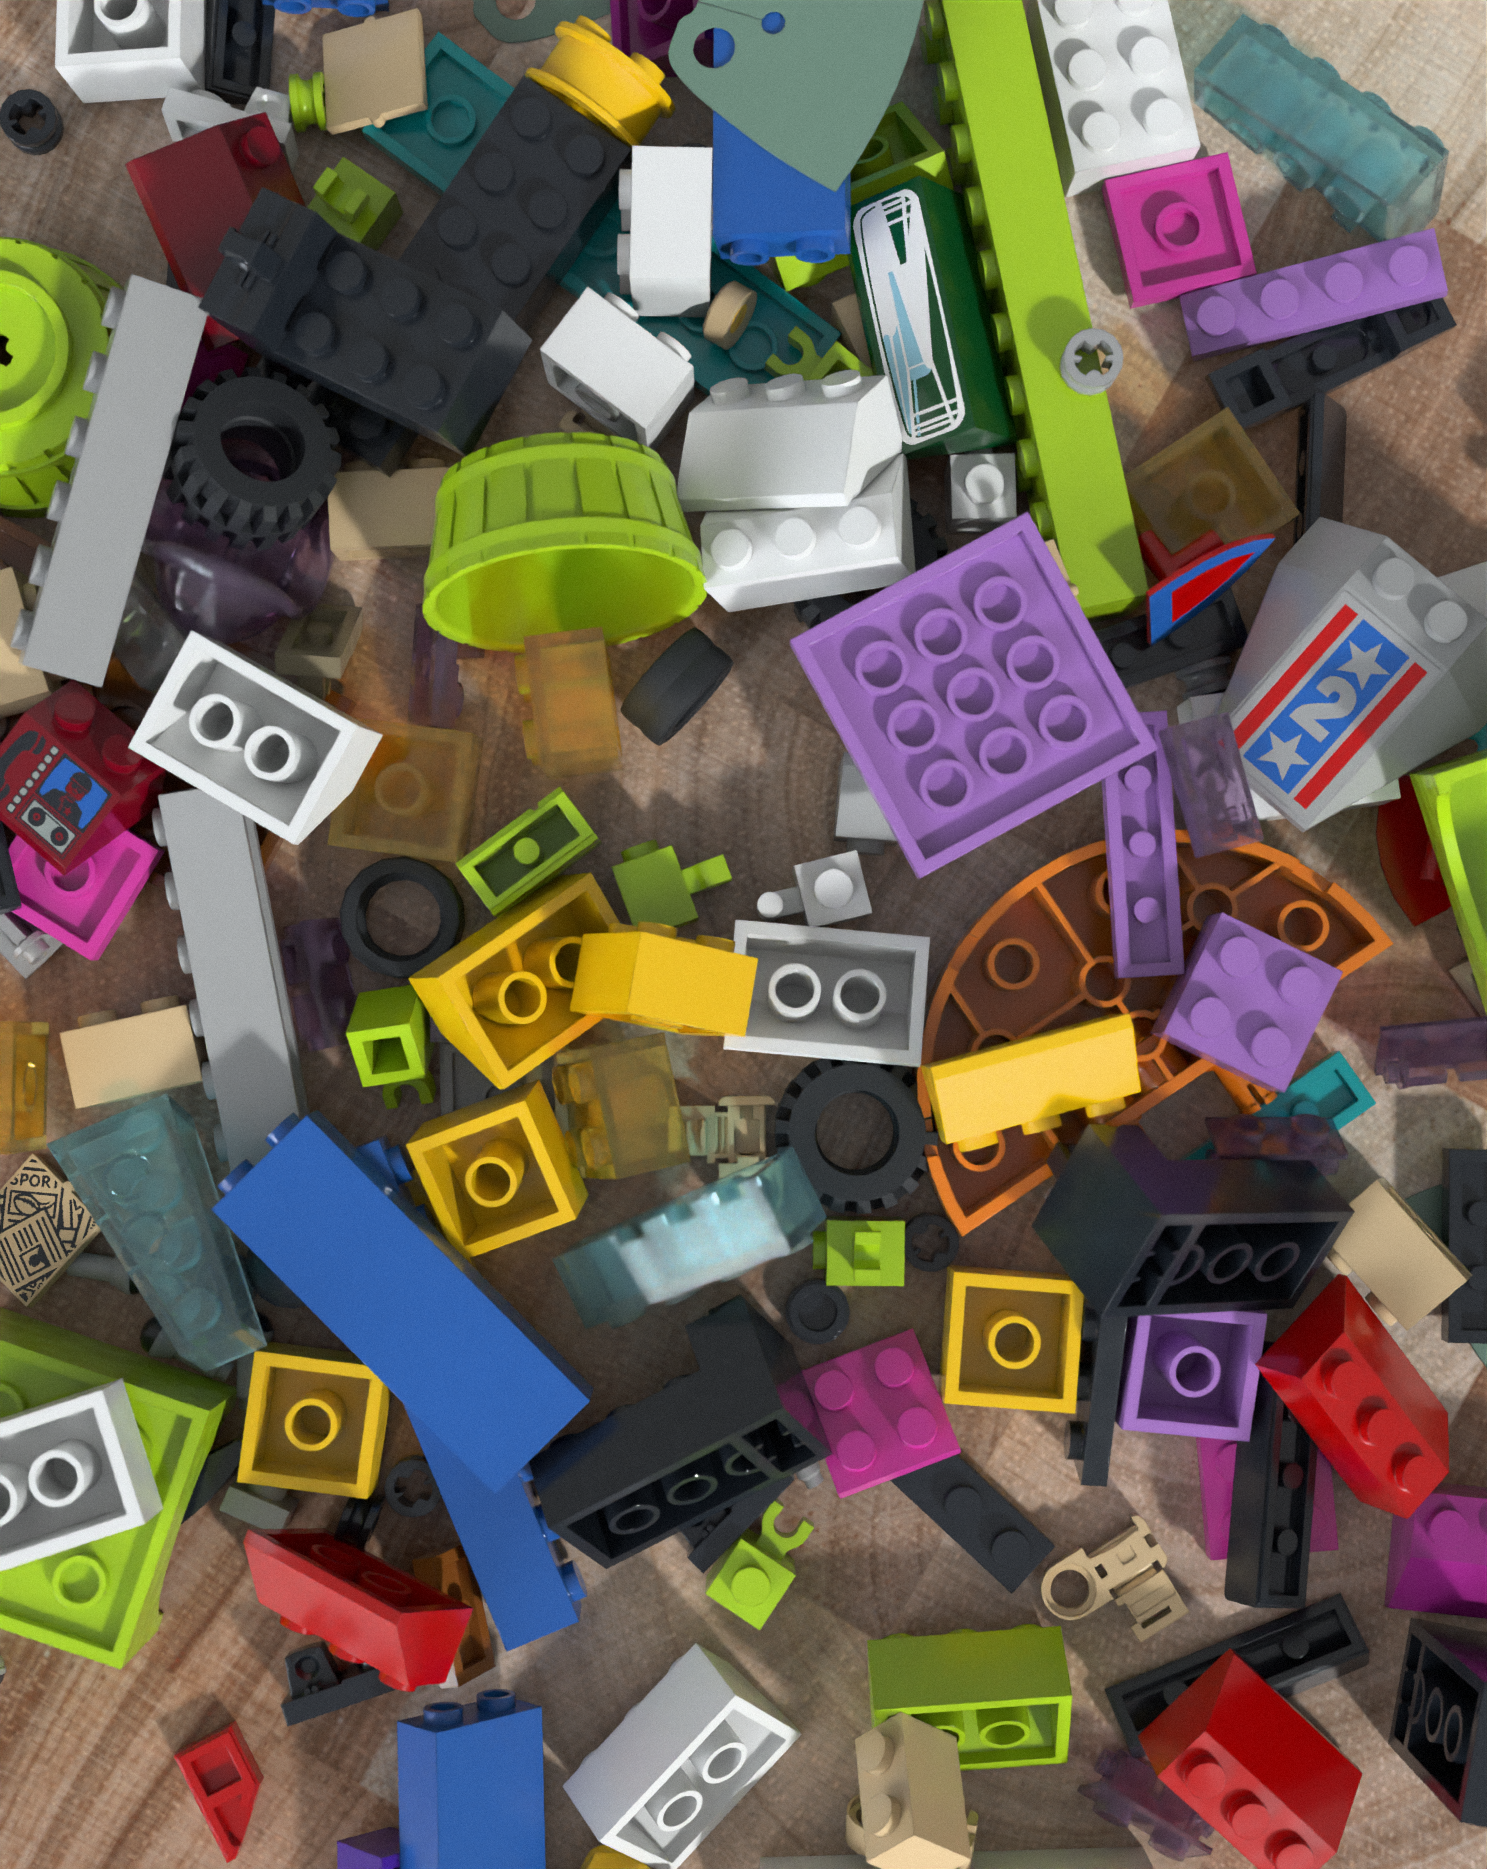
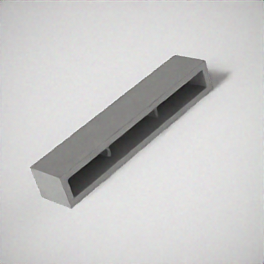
M131 274L126 280L124 289L111 287L101 320L102 326L112 329L106 353L102 354L93 351L83 384V390L94 393L88 417L85 419L75 415L66 443L64 454L75 457V463L69 483L60 480L56 481L46 518L58 522L51 548L38 545L29 575L28 583L40 586L33 612L20 609L11 639L10 647L22 650L18 663L102 688L206 322L207 314L198 308L203 298Z
M197 787L158 795L160 807L153 808L152 822L156 840L160 847L168 846L172 871L165 873V890L168 903L173 911L180 910L185 935L178 936L177 938L179 962L184 974L192 973L197 998L191 999L189 1003L191 1024L196 1037H205L209 1061L202 1063L203 1086L209 1100L217 1099L221 1123L214 1126L215 1148L220 1162L229 1161L230 1171L232 1172L245 1159H248L253 1166L260 1162L273 1149L265 1141L266 1137L291 1113L294 1112L302 1120L306 1115L310 1114L255 821Z

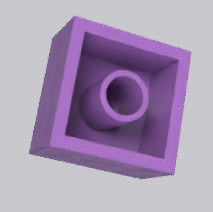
M1223 912L1208 915L1185 960V974L1178 975L1150 1033L1268 1091L1285 1092L1343 971Z
M1263 1310L1129 1316L1127 1319L1115 1422L1122 1430L1249 1442L1259 1377V1369L1255 1363L1262 1357L1268 1314Z

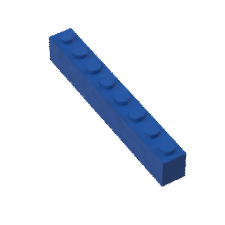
M383 1135L355 1147L437 1229L427 1205L423 1203L416 1206L408 1186H405V1183L414 1180V1173L401 1144L391 1147L387 1135ZM403 1403L506 1652L579 1622L582 1607L580 1599L588 1596L587 1589L574 1560L564 1562L555 1541L561 1537L547 1527L542 1506L530 1481L533 1480V1475L529 1462L494 1495Z

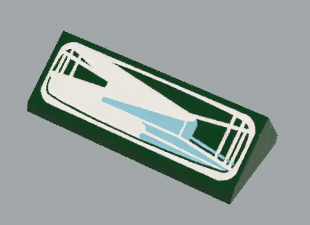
M919 175L852 205L851 254H847L873 376L887 375L902 434V452L900 454L904 453L907 460L1015 444L1018 441L1013 416H1011L1003 383V370L999 353L996 351L985 290L982 288L977 266V253L972 230L966 216L964 195Z

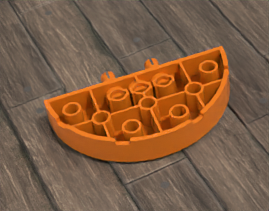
M1175 829L1184 963L1206 917L1220 912L1343 971L1339 981L1394 944L1376 920L1347 891L1335 882H1329L1319 873L1301 864L1300 860L1292 855L1260 842L1230 834L1194 829ZM1105 840L1091 843L1060 856L1025 876L996 898L971 924L951 951L936 978L925 1005L921 1065L1109 1014L1130 1013L1134 1028L1141 1092L1124 1096L1125 1109L1091 1118L1087 1117L1085 1107L1060 1113L1063 1125L1029 1135H1024L1021 1124L996 1131L998 1143L967 1152H960L957 1142L950 1144L941 1142L938 1132L937 1146L927 1144L924 1146L923 1155L927 1157L929 1165L927 1175L941 1207L956 1229V1232L962 1237L1054 1175L1046 1160L1057 1142L1078 1144L1088 1124H1105L1112 1127L1139 1125L1144 1131L1138 1122L1143 1117L1142 1114L1204 1072L1213 1070L1240 1110L1239 1113L1243 1118L1261 1109L1259 1104L1264 1102L1265 1105H1268L1278 1096L1275 1091L1261 1088L1150 1033L1178 975L1115 979ZM921 1065L912 1069V1075L917 1081L918 1097L916 1099L918 1101L919 1119L932 1117L931 1102ZM931 1119L925 1120L926 1132H934ZM935 1121V1130L938 1131L937 1124Z

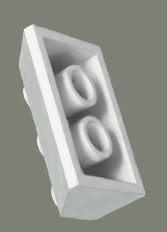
M844 370L833 373L821 380L804 381L801 374H787L762 384H748L746 378H732L715 384L710 388L711 395L689 412L676 489L677 496L683 512L847 506L902 452V434L887 375L861 377L860 372L857 370Z
M904 453L899 454L847 506L706 511L700 525L702 566L707 583H704V589L728 612L887 587L915 573L907 458Z
M191 630L128 748L292 844L299 845L353 791L383 734L280 675L275 674V672L226 644Z
M735 920L733 941L736 944L734 953L758 958L745 1037L725 1036L724 1049L920 1067L930 937Z
M695 1643L685 1655L679 1657L671 1665L668 1673L648 1695L627 1712L624 1720L607 1739L583 1759L579 1769L562 1787L599 1842L654 1869H677L802 1734L789 1719L730 1663Z

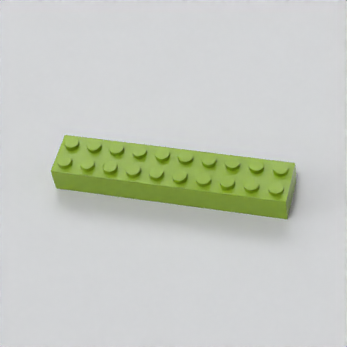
M925 0L924 16L926 25L919 27L920 46L925 65L935 64L939 86L932 87L935 117L939 126L948 124L952 147L945 148V156L953 187L961 185L964 195L966 216L972 230L977 253V266L982 288L985 290L990 324L996 351L999 353L1003 370V383L1011 416H1013L1017 433V454H1015L1017 493L1026 491L1031 513L1030 517L1044 542L1054 539L1071 584L1074 583L1078 587L1077 599L1089 624L1129 616L1146 598V591L1149 589L1106 390L1090 396L1079 394L1067 386L1060 371L1061 356L1071 338L1082 330L1092 328L1023 2L1022 0ZM1081 349L1075 352L1074 355L1082 357L1077 367L1081 373L1087 375L1088 372L1095 369L1102 374L1097 349L1089 355Z

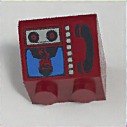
M73 679L27 710L0 744V820L65 876L152 812L153 808L158 807V795L162 793L167 770L128 748L135 732Z

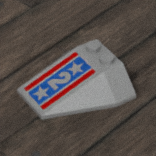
M1319 517L1277 564L1202 748L1303 833L1470 738L1483 728L1487 723V619L1388 536Z

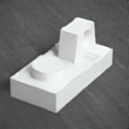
M169 87L161 110L172 141H180L222 123L266 112L290 170L293 173L299 152L292 129L293 118L289 95L256 87L243 111L232 108L231 104L225 103L219 96L205 90L196 89L188 93Z

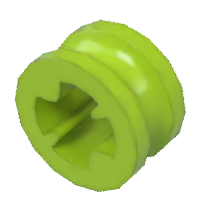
M313 72V76L309 80L302 79L299 73L289 74V98L296 132H306L310 124L317 125L320 131L328 130L326 128L323 72Z

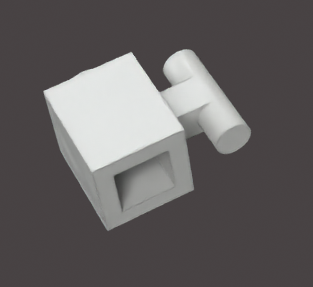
M992 448L965 451L963 455H950L944 470L946 534L989 533L1017 517L1015 453L993 454Z
M857 850L794 865L792 873L796 887L776 892H766L759 897L757 902V914L765 921H774L778 918L803 913L806 926L828 927L868 917L872 914Z

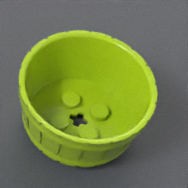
M0 237V335L10 339L6 345V350L13 356L12 361L7 367L0 364V512L8 517L40 518L45 517L44 514H47L56 481L60 480L69 483L76 459L64 454L69 432L75 415L85 419L88 417L94 393L83 390L86 372L93 351L102 354L106 353L112 329L102 326L101 320L112 286L124 289V287L95 265L71 253L26 239Z
M558 432L530 435V437L514 438L493 444L489 448L484 447L462 458L461 462L455 463L445 473L444 478H442L435 497L436 515L429 565L423 578V614L428 625L448 639L462 644L467 643L468 646L513 653H560L590 650L596 647L602 648L637 640L639 637H646L673 626L674 623H679L699 608L698 605H701L707 596V591L704 589V583H707L703 571L701 554L693 542L677 496L674 476L663 458L653 449L643 444L639 445L636 441L623 437L604 436V434L590 432Z

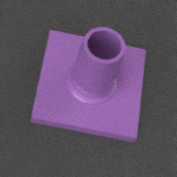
M1028 512L796 636L789 643L918 880L1158 749Z

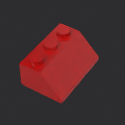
M1338 1274L1255 1365L1356 1498L1362 1503L1409 1519L1449 1473L1448 1412L1346 1275Z
M325 1528L248 1529L243 1543L258 1601L281 1615L279 1623L282 1626L304 1635L316 1634L330 1642L328 1650L333 1655L353 1663L366 1662L380 1670L379 1680L392 1688L414 1692L417 1686L446 1682L473 1611L472 1607L372 1553L356 1549L357 1545L347 1540H343L342 1543L335 1541V1534Z
M1230 1647L1137 1737L1156 1776L1258 1869H1320L1337 1853L1362 1772L1354 1762Z

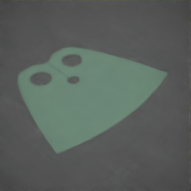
M698 0L699 2L695 9L678 22L670 43L668 56L676 75L702 102L763 149L807 177L836 192L865 150L894 95L916 35L924 0ZM770 12H778L785 19L784 28L777 34H769L762 28V19ZM711 28H721L729 32L735 43V51L731 60L718 68H707L701 65L696 60L693 52L694 42L698 35Z

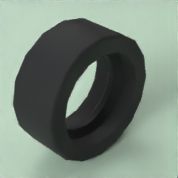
M407 856L381 859L361 870L346 888L339 911L342 936L352 955L371 971L400 979L409 978L459 944L466 925L463 900L453 881L432 864ZM408 880L421 884L433 894L439 905L441 922L436 937L428 947L415 954L398 956L385 952L374 943L367 930L366 911L369 901L380 888L394 881Z

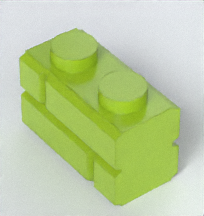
M560 786L538 802V809L535 811L528 809L456 863L461 873L495 917H499L545 886L602 844Z

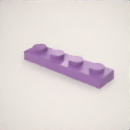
M1431 228L1179 295L1194 362L1447 296L1448 289L1435 229Z
M1167 711L1138 712L1158 749L1101 780L1115 979L1185 974Z

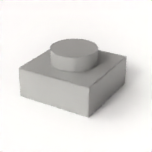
M235 1480L229 1486L219 1510L262 1529H285L290 1524L300 1499L286 1494L288 1489L239 1483Z

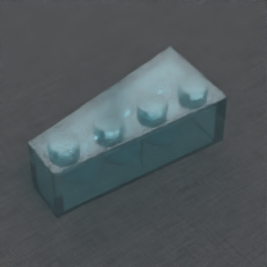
M1242 14L1194 69V103L1256 155L1262 154L1266 148L1274 153V162L1283 174V178L1297 190L1302 192L1304 188H1311L1313 186L1324 195L1327 202L1335 210L1331 218L1348 233H1351L1359 225L1378 242L1423 231L1439 212L1449 150L1444 147L1441 139L1430 129L1421 125L1413 127L1392 113L1390 106L1379 95L1371 91H1364L1362 93L1342 80L1338 71L1326 60L1320 57H1313L1311 59L1291 46L1287 37L1275 26L1267 23L1260 25L1245 14Z
M165 1093L46 1144L180 1356L207 1372L267 1346L229 1227L211 1210L220 1199L193 1116Z
M792 1146L581 1239L566 1248L552 1260L585 1329L606 1321L609 1322L612 1329H615L644 1315L647 1312L646 1306L664 1300L666 1306L678 1303L700 1291V1286L717 1279H720L721 1282L732 1280L750 1271L757 1264L776 1257L783 1258L805 1248L813 1242L810 1233L827 1216Z

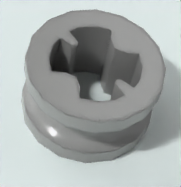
M1090 328L1080 331L1071 338L1061 356L1060 371L1063 380L1069 388L1079 394L1090 396L1102 393L1111 387L1122 369L1124 358L1122 347L1115 336L1105 330ZM1081 349L1089 355L1096 349H1099L1106 356L1101 367L1107 368L1108 372L1102 375L1099 371L1093 369L1087 375H1084L1077 368L1082 357L1074 355L1075 352Z

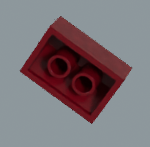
M266 112L216 125L125 164L180 291L200 298L204 297L224 259V256L218 251V247L228 228L234 227L239 231L262 187L306 207ZM207 315L201 336L207 352L241 341Z

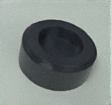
M811 1278L800 1282L790 1292L785 1306L787 1323L792 1332L801 1340L811 1344H824L836 1339L846 1328L850 1315L849 1304L844 1292L839 1286H826L824 1278Z

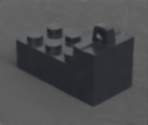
M264 187L259 191L239 231L234 227L228 228L218 247V251L224 256V259L198 306L204 313L260 355L465 457L473 452L532 341L503 310L338 233L317 212L290 201Z
M1088 1124L1078 1144L1057 1142L1051 1151L1046 1163L1057 1181L1031 1226L1100 1318L1293 1309L1355 1211L1309 1159L1167 1160L1139 1125L1112 1127L1105 1124Z
M741 1294L708 1311L709 1316H703L685 1326L700 1368L699 1371L671 1379L663 1386L662 1390L635 1404L622 1405L613 1409L604 1420L579 1433L567 1434L557 1438L550 1444L548 1449L535 1455L529 1461L548 1529L605 1569L833 1454L793 1346Z
M1411 1618L1388 1745L1460 1823L1487 1828V1632Z

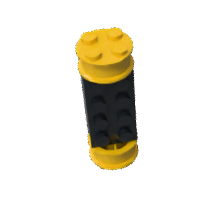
M579 15L574 23L567 21L559 22L555 28V34L559 42L540 69H527L398 260L405 265L503 310L525 333L534 323L619 198L620 169H632V146L641 145L659 117L671 118L676 111L672 99L660 86V83L665 78L661 69L639 53L633 52L630 58L610 44L611 37L604 29L583 15Z

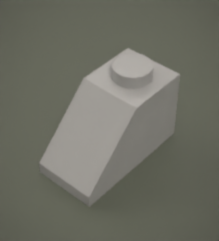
M844 752L838 768L833 841L847 842L846 852L857 850L858 855L883 856L885 845L896 846L898 842L849 752Z

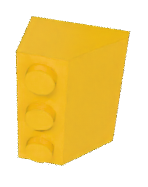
M591 872L561 875L408 979L441 1034L498 1089H506L603 1019L569 1010L583 934L608 933L609 923L620 924Z
M1130 1013L1109 1014L921 1065L941 1142L945 1144L957 1142L960 1152H967L998 1143L996 1131L1021 1124L1024 1135L1063 1125L1060 1113L1085 1107L1088 1118L1116 1112L1126 1108L1124 1096L1141 1092L1134 1028Z

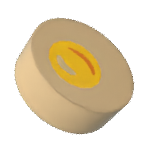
M737 281L725 284L715 296L706 314L703 324L705 339L725 350L730 349L739 340L753 315L757 293Z

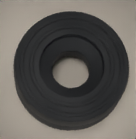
M694 627L681 635L650 666L627 695L620 711L650 741L660 746L678 733L702 708L725 680L734 662L720 647L714 645L707 635Z

